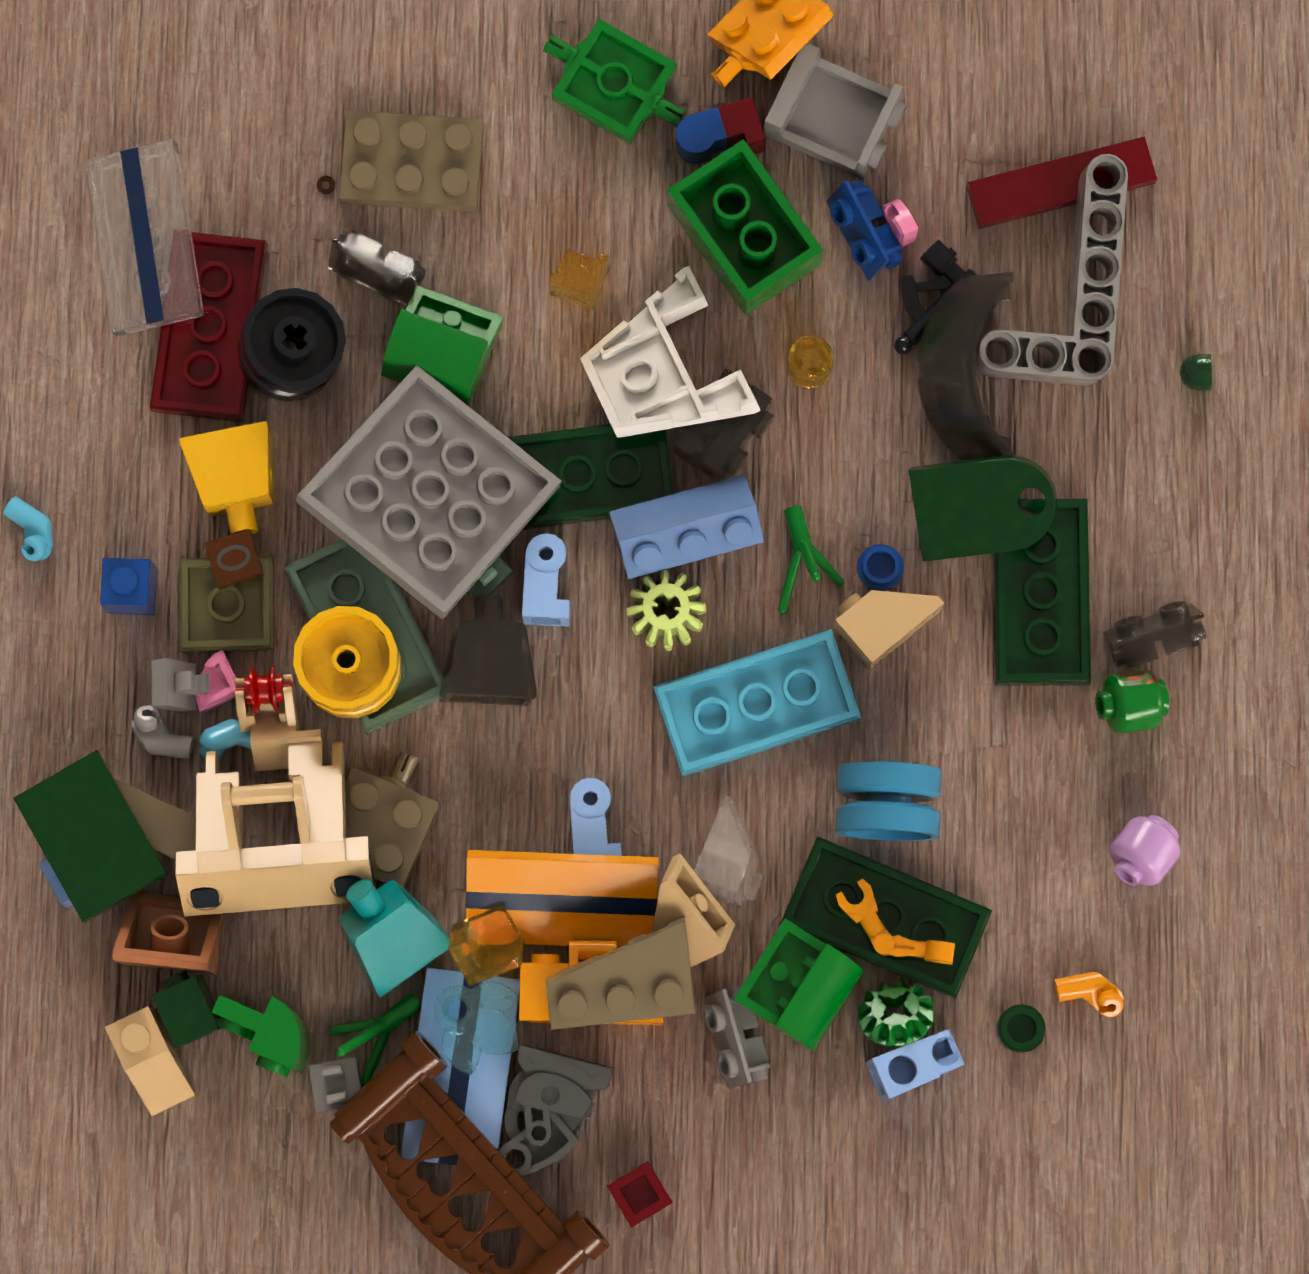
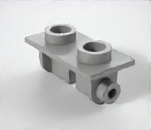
M741 986L728 990L722 989L703 997L706 1005L704 1008V1019L708 1029L714 1034L718 1048V1069L722 1077L727 1080L729 1090L747 1083L768 1079L766 1069L771 1068L762 1036L745 1039L743 1030L758 1027V1022L754 1013L733 1001Z

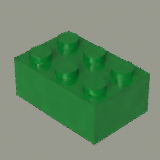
M744 139L667 189L668 208L745 316L821 265L823 249Z

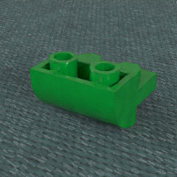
M418 285L406 310L401 309L385 351L381 376L401 383L413 368L418 365L466 405H469L484 374L486 360L502 329L504 317Z
M785 918L733 1001L765 1020L773 1028L813 1053L864 970L828 943H823Z
M218 996L211 1013L223 1018L219 1027L251 1040L248 1050L259 1055L255 1063L256 1065L284 1077H288L291 1069L303 1073L310 1054V1036L302 1017L292 1007L271 996L263 1014L224 996Z

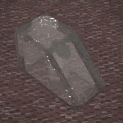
M724 795L694 872L715 899L741 909L745 899L755 901L764 875L756 872L760 860L734 799Z

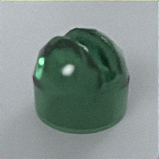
M1196 354L1189 356L1183 361L1180 368V376L1183 384L1189 389L1212 391V354Z

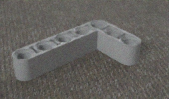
M1101 154L1095 157L1083 170L1079 178L1067 335L1005 329L993 330L979 341L973 352L974 364L983 375L995 378L1085 386L1096 383L1111 370L1114 361L1128 183L1127 167L1119 157L1111 154ZM1095 169L1108 171L1113 177V188L1104 189L1096 185L1093 180V171ZM1094 214L1104 216L1110 224L1109 234L1100 235L1095 233L1089 224L1090 216ZM1088 260H1097L1104 265L1106 269L1105 280L1097 281L1088 276L1085 267ZM1091 305L1100 310L1103 317L1100 327L1089 326L1082 318L1084 306ZM996 342L1004 346L1008 355L1007 362L999 365L992 363L986 355L987 344ZM1044 347L1051 352L1054 361L1051 368L1043 369L1034 363L1032 359L1033 348ZM1081 351H1089L1096 355L1099 360L1097 373L1085 372L1080 367L1078 357Z

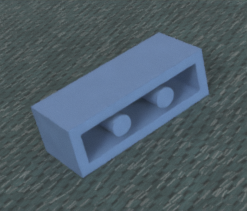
M745 475L609 512L628 579L764 542L756 503Z

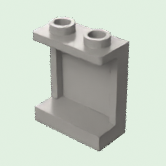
M806 43L797 53L765 119L764 135L860 179H864L869 166L877 169L888 146L887 143L882 142L888 126L896 129L904 114L907 104L901 101L903 86L896 83L892 89L882 86L820 58V48Z

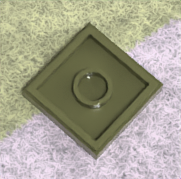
M259 556L264 573L263 577L220 590L217 587L209 558L179 559V651L181 653H215L220 650L224 652L275 651L274 558L272 556Z

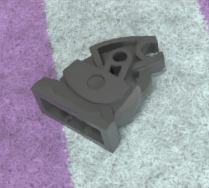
M525 1044L519 1046L517 1061L523 1070L518 1073L511 1083L508 1093V1107L505 1113V1128L511 1140L503 1145L499 1152L504 1157H507L508 1153L513 1149L523 1152L525 1162L523 1166L515 1168L521 1176L536 1172L552 1163L557 1164L569 1154V1150L580 1140L581 1128L587 1117L590 1118L595 1104L592 1102L595 1094L593 1089H607L609 1087L614 1067ZM520 1111L524 1112L525 1129L522 1132L518 1126Z

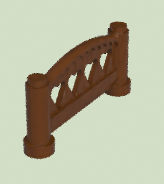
M418 1031L412 1033L401 1044L403 1048L401 1053L334 1113L335 1118L330 1122V1125L336 1134L347 1144L354 1139L360 1140L364 1144L377 1174L401 1211L435 1248L468 1274H571L589 1257L596 1260L610 1247L599 1229L579 1210L563 1223L434 1080L448 1065L438 1050ZM426 1118L417 1156L413 1159L403 1158L399 1154L398 1145L391 1144L386 1140L385 1130L387 1126ZM458 1154L459 1157L450 1191L445 1195L435 1194L431 1189L430 1180H424L419 1177L417 1173L419 1162ZM491 1190L481 1229L469 1231L463 1225V1216H456L450 1211V1200L459 1195ZM524 1227L515 1262L510 1267L500 1266L495 1260V1252H488L482 1246V1237L487 1232Z

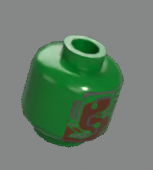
M1150 670L1112 673L1105 679L1102 691L1096 693V711L1101 720L1106 719L1109 727L1116 733L1155 729L1161 722L1162 716H1166L1169 711V694L1166 684L1162 679H1157Z

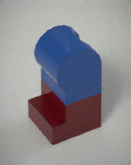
M752 97L689 115L678 124L676 130L677 152L683 160L692 164L703 163L709 160L714 153L728 150L743 139L754 154L762 153L765 150V137Z

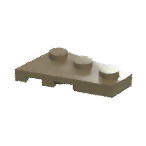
M685 916L669 922L668 926L651 934L645 935L644 933L629 940L628 944L602 956L599 954L547 977L546 991L551 1030L695 1014Z

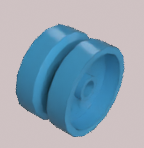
M894 761L855 762L839 765L837 792L844 797L861 801L845 803L837 808L835 834L855 839L878 841H928L938 839L940 837V812L928 805L916 803L932 801L941 795L942 770L932 766Z

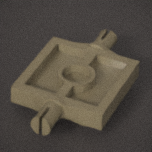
M400 752V757L391 777L374 776L352 767L345 783L346 838L368 836L375 882L387 883L388 881L395 880L405 889L441 804L418 794L408 785L419 759Z

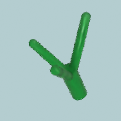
M792 506L784 510L794 548L778 606L780 614L787 612L801 557H803L813 581L817 582L820 580L818 565L837 586L840 587L844 584V579L813 546L801 506Z
M409 993L377 1018L349 1022L329 1028L331 1035L364 1030L336 1049L338 1056H344L379 1034L361 1077V1085L365 1086L371 1080L390 1032L421 1009L420 1002L412 993Z

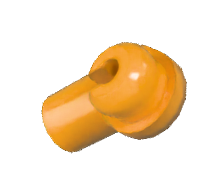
M1088 972L1054 979L1058 1002L1083 998L1105 1017H1115L1123 1009V995L1120 989L1098 972Z

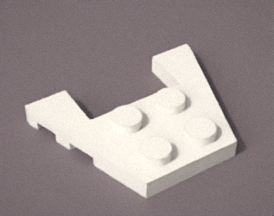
M689 266L684 267L675 275L677 281L662 294L657 290L645 301L647 307L629 323L623 320L580 358L617 438L755 414L761 411L741 369L696 390L666 330V326L708 306Z

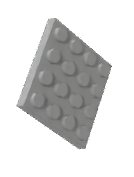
M416 365L300 491L296 502L443 620L557 491L562 481Z

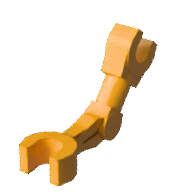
M864 879L857 881L858 886L864 893V898L859 904H850L842 891L836 894L841 910L856 924L860 923L878 954L895 957L912 956L924 958V960L934 963L953 964L955 943L935 940L923 942L909 940L900 935L891 936L877 915L878 908L871 885Z

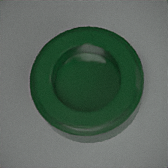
M1019 1004L1008 1008L1001 1014L997 1022L996 1031L999 1041L1006 1049L1015 1053H1026L1041 1044L1045 1036L1046 1026L1042 1015L1035 1008Z

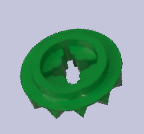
M902 978L897 985L887 986L882 981L878 990L874 992L866 991L863 1003L858 1005V1021L862 1032L873 1042L889 1047L906 1046L920 1040L932 1027L935 1017L931 996H927L923 992L920 984L913 987L907 986ZM901 1005L904 1006L905 1014L894 1013L890 1017L888 1016V1007L897 1009Z

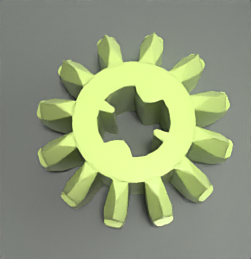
M668 570L660 571L661 584L658 585L654 583L649 575L644 576L642 582L648 592L632 589L630 598L640 605H633L626 609L627 617L640 619L632 626L633 634L639 635L649 629L646 645L653 647L658 637L661 636L664 637L663 643L666 651L672 650V636L675 635L685 646L690 644L691 638L685 628L700 632L703 628V623L693 616L706 613L705 603L692 602L701 594L700 587L696 585L684 591L687 575L680 573L675 583L671 584L669 583ZM664 601L667 606L676 604L678 607L674 608L675 617L670 620L665 614L657 617L655 614H658V603Z

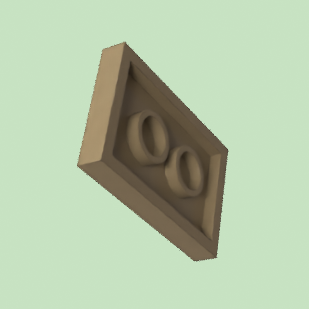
M347 110L339 194L340 203L478 212L484 120L479 118Z

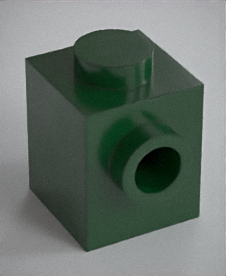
M187 970L161 981L163 990L151 995L174 1048L183 1047L223 1029L219 1027L222 1018L211 1013L215 1002L203 975H196L190 978Z

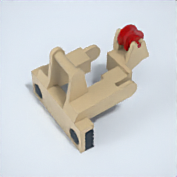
M272 665L268 675L258 676L254 667H250L249 677L235 678V700L240 731L250 732V744L255 771L289 769L290 782L241 786L239 772L220 773L217 751L206 752V773H196V850L176 852L175 875L184 917L350 903L346 894L355 882L368 879L375 887L368 836L346 838L345 763L342 741H332V751H330L331 765H326L321 729L299 731L297 690L293 675L277 674L275 665ZM294 801L300 844L243 848V805Z

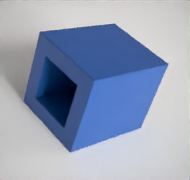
M103 558L100 605L109 614L156 615L158 569L150 559Z

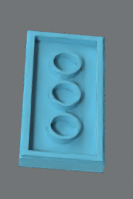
M832 629L653 686L682 777L861 720V715Z

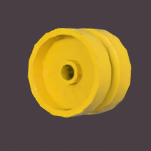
M336 606L319 612L303 626L294 644L293 666L299 684L319 709L336 717L360 718L377 712L392 699L401 681L402 658L391 630L377 615L360 607ZM348 655H354L356 660L353 666L342 668L338 664L341 659L347 661Z

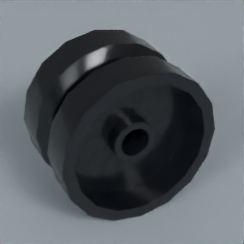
M300 288L276 290L260 299L247 315L237 347L240 369L250 385L266 397L285 402L307 399L325 387L342 360L346 343L343 321L333 305L315 292ZM292 341L297 345L298 349L294 345L290 350L283 343Z

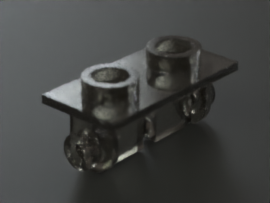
M355 230L351 233L343 231L338 240L335 238L332 240L328 269L336 272L346 280L355 281L378 292L388 300L397 301L408 306L414 294L415 285L420 286L426 275L427 270L420 267V261L414 260L393 249L390 250L383 261L378 258L382 252L383 245L359 234Z
M1184 601L1172 602L1160 607L1159 614L1143 619L1141 616L1123 618L1114 624L1115 628L1104 631L1103 635L1115 647L1118 646V648L1111 650L1116 667L1125 665L1127 669L1159 659L1154 642L1162 640L1167 656L1199 646V641L1206 639V632L1201 621L1195 623L1194 621L1204 618V614L1192 603L1186 604Z

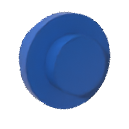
M884 544L868 547L862 552L857 562L858 577L871 590L887 591L895 587L901 580L904 571V563L900 554L894 548Z

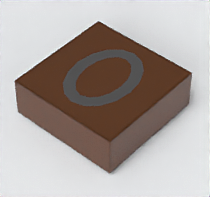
M250 529L205 542L219 590L264 576Z

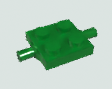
M598 19L588 37L577 44L576 47L569 45L553 34L549 37V42H546L543 52H547L565 63L564 75L552 93V100L631 145L642 125L652 118L654 114L676 128L684 119L686 110L664 99L665 88L677 71V63L606 22Z

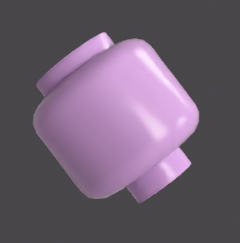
M1149 815L1148 817L1137 816L1131 819L1110 846L1109 852L1115 864V874L1131 886H1136L1138 883L1154 886L1160 883L1180 857L1179 835L1175 828L1169 822L1156 815Z

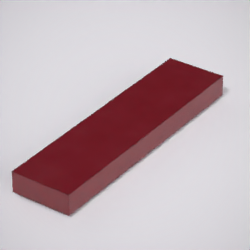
M1145 136L968 182L966 187L978 229L1077 204L1080 175L1087 165L1101 154L1115 155L1124 162L1128 172L1127 191L1155 184L1157 176ZM1095 169L1093 171V180L1096 185L1104 189L1113 188V177L1108 171L1104 169Z

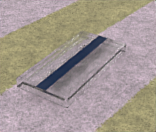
M168 139L86 160L111 332L118 337L204 316L178 144L173 139Z

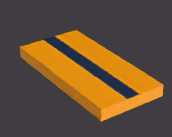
M468 850L466 942L569 946V940L617 941V948L628 944V941L644 933L645 935L652 933L658 900L659 857Z

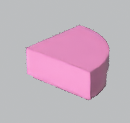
M896 199L883 205L881 210L884 218L889 223L899 244L903 247L916 241L919 228L904 203Z
M220 650L206 662L201 674H209L210 693L196 695L197 705L202 714L235 698V678L237 677L224 651Z

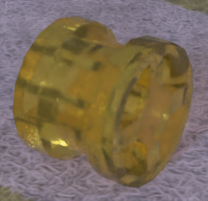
M814 335L803 336L797 339L790 346L787 355V373L791 381L805 389H814L823 385L829 379L833 368V351L830 345L823 338ZM814 367H818V368L820 369V370H818V369L815 368V369H813V370H809V371H808L809 368H814Z

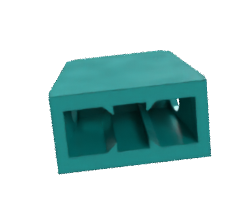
M362 879L355 882L348 889L346 897L353 907L343 913L339 921L362 971L380 998L455 945L436 917L395 880L388 881L376 889L370 880Z

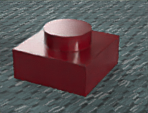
M648 1161L607 1185L631 1228L673 1203Z

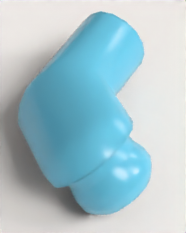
M14 496L6 505L3 515L23 528L24 545L21 546L22 555L30 561L44 560L50 555L54 546L51 521L46 515L19 497Z
M228 719L204 730L199 738L201 743L199 753L204 759H206V752L217 751L218 759L220 760L225 750L235 745L251 749L250 732H241L239 720Z

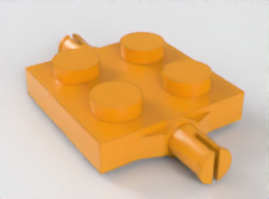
M740 0L707 34L714 46L726 52L729 56L711 73V77L723 88L742 69L757 71L771 80L834 16L828 4L822 0Z

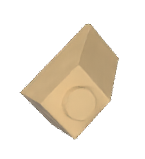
M871 590L861 598L858 593H855L836 609L840 616L835 619L834 629L870 670L940 613L944 602L939 596Z
M678 854L672 857L660 883L652 933L668 926L669 922L685 916L691 968L724 952L735 923L684 857Z
M147 1006L105 1027L125 1073L151 1116H155L196 1096L157 1009Z

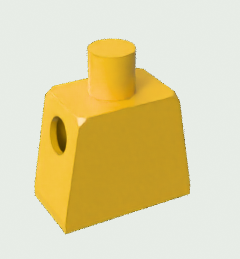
M263 421L179 438L202 504L209 516L227 514L230 535L248 529L251 530L252 534L258 532L254 508L274 503L273 434L268 422Z

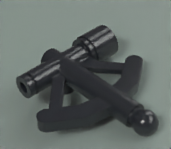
M939 239L920 257V260L940 278L937 281L915 282L913 276L906 275L901 280L905 308L914 321L903 332L904 336L897 338L894 343L896 352L901 355L908 354L912 350L913 345L917 346L926 336L943 347L973 352L978 343L975 338L970 337V303L984 317L998 305L979 286L982 282L979 276L971 269L965 272L956 263L958 260L955 257L957 253L951 247L948 249ZM946 290L926 311L919 303L917 292ZM959 303L960 335L949 333L938 325Z

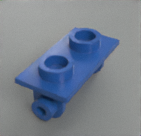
M848 180L844 181L826 202L830 208V214L834 223L840 227L851 248V254L855 263L861 267L867 280H871L885 265L887 269H891L904 261L901 256L903 248L899 244L889 223L874 228L872 222L881 219L884 214L870 186H864L862 180L852 184Z

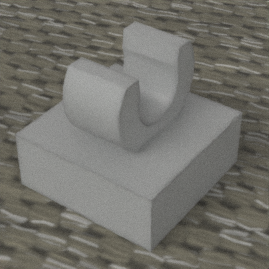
M169 658L152 660V707L178 712L196 710V695L210 693L209 674L196 675V664Z
M357 1057L309 1065L316 1113L338 1110L362 1088Z

